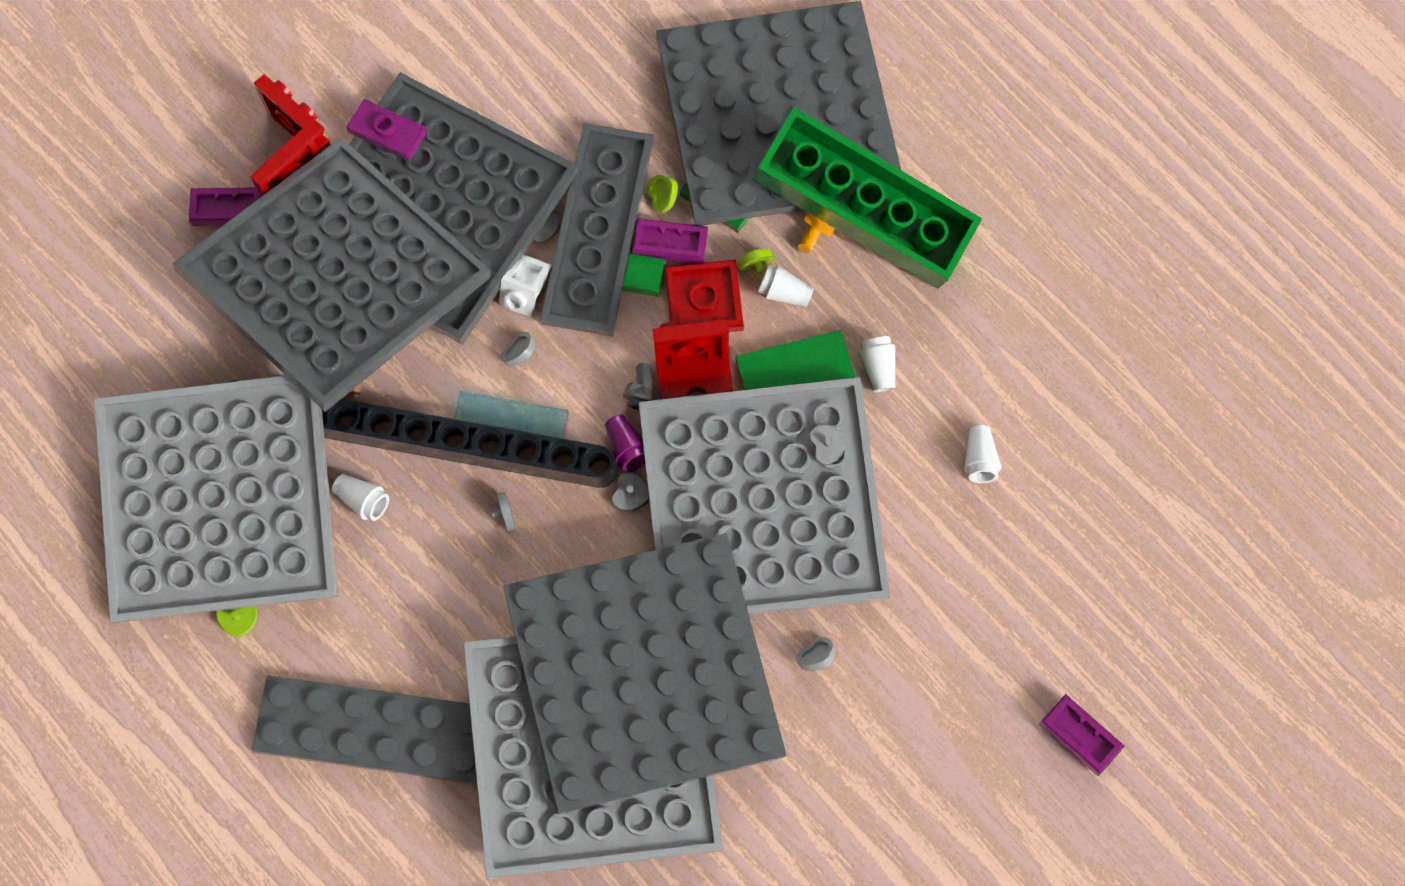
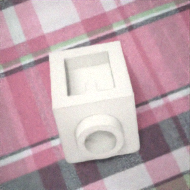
M523 254L521 259L501 279L500 306L531 317L535 311L536 298L550 278L552 265Z

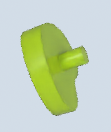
M656 175L647 184L646 191L652 198V207L656 212L666 213L675 203L678 184L671 177Z
M757 249L743 256L737 262L740 272L756 268L757 274H761L764 272L763 266L772 263L775 260V256L770 249Z
M257 607L217 611V621L221 628L229 635L240 638L249 633L254 627L258 618Z

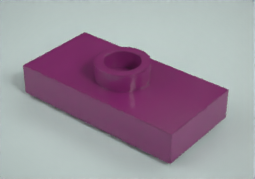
M366 99L362 101L346 126L350 134L407 161H410L427 134L424 126Z
M256 187L191 188L188 221L191 226H223L261 197Z
M637 218L632 254L670 261L704 263L708 226Z
M1067 694L1060 699L1039 723L1041 727L1097 776L1107 768L1125 747Z

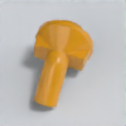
M806 212L804 221L810 225L798 244V249L806 254L811 252L821 232L830 236L836 229L809 212Z

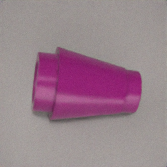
M616 415L607 420L605 427L616 465L621 466L626 472L634 471L644 466L646 463L643 439L626 420L625 416Z

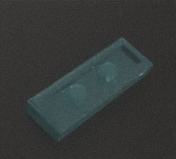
M460 391L454 419L564 439L569 412L560 408Z

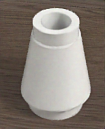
M768 265L758 289L759 293L765 295V299L800 305L805 308L814 291V287L809 286L779 265L777 268Z
M883 336L862 341L863 350L859 353L873 385L874 392L895 389V345L891 344L890 337Z
M985 425L973 426L968 431L964 471L968 474L969 480L974 483L995 481L999 477L998 472L1002 466L991 429Z
M345 474L338 476L333 483L332 493L337 495L363 520H378L388 507L389 495L384 493V488Z

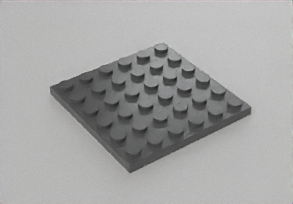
M861 1L656 30V40L694 225L704 226L741 218L749 219L803 210L752 179L793 107L901 170Z
M400 72L377 105L426 128L427 134L410 161L357 136H354L349 145L490 269V279L430 326L463 345L499 292L501 279L521 259L579 170L577 165Z
M342 138L338 139L173 263L177 274L324 412L491 278V272L488 267Z
M727 533L503 586L558 815L787 756Z

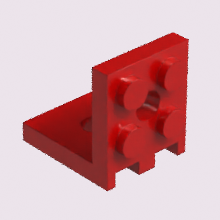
M265 74L254 82L255 88L268 115L287 131L292 138L250 176L260 197L331 145L329 139L323 135L325 129L316 121L317 116L314 111L304 102L298 105L291 98L293 96L291 91L280 80L274 83Z
M704 317L697 320L696 323L682 325L680 322L673 321L663 323L659 328H652L660 400L688 397L693 392H702L706 395L734 391L729 362V329L727 319L719 320L717 317Z

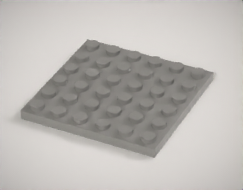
M286 375L94 399L110 622L120 623L338 597L322 409Z
M860 377L639 402L655 550L727 533L749 615L887 600L890 598ZM818 425L833 426L842 431L847 437L846 447L842 456L832 464H820L815 458L816 448L810 442L809 437L811 430Z
M515 637L464 642L486 879L723 850L714 775L558 815Z

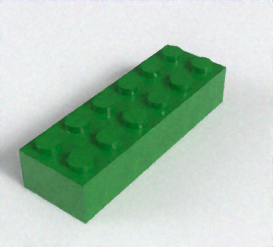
M795 107L792 108L752 177L754 181L937 289L949 280L983 219Z

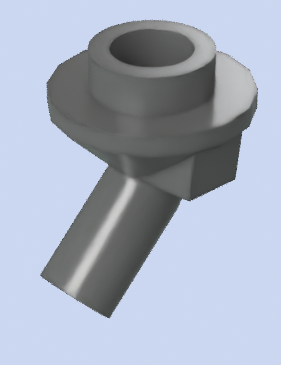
M640 363L636 366L637 383H628L622 395L623 398L629 400L627 406L635 410H639V402L659 400L660 393L651 389V371L647 363Z

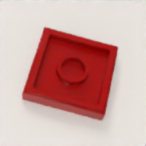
M736 259L664 267L670 322H680L684 325L696 323L697 320L704 317H717L719 320L727 319L729 332L744 331Z

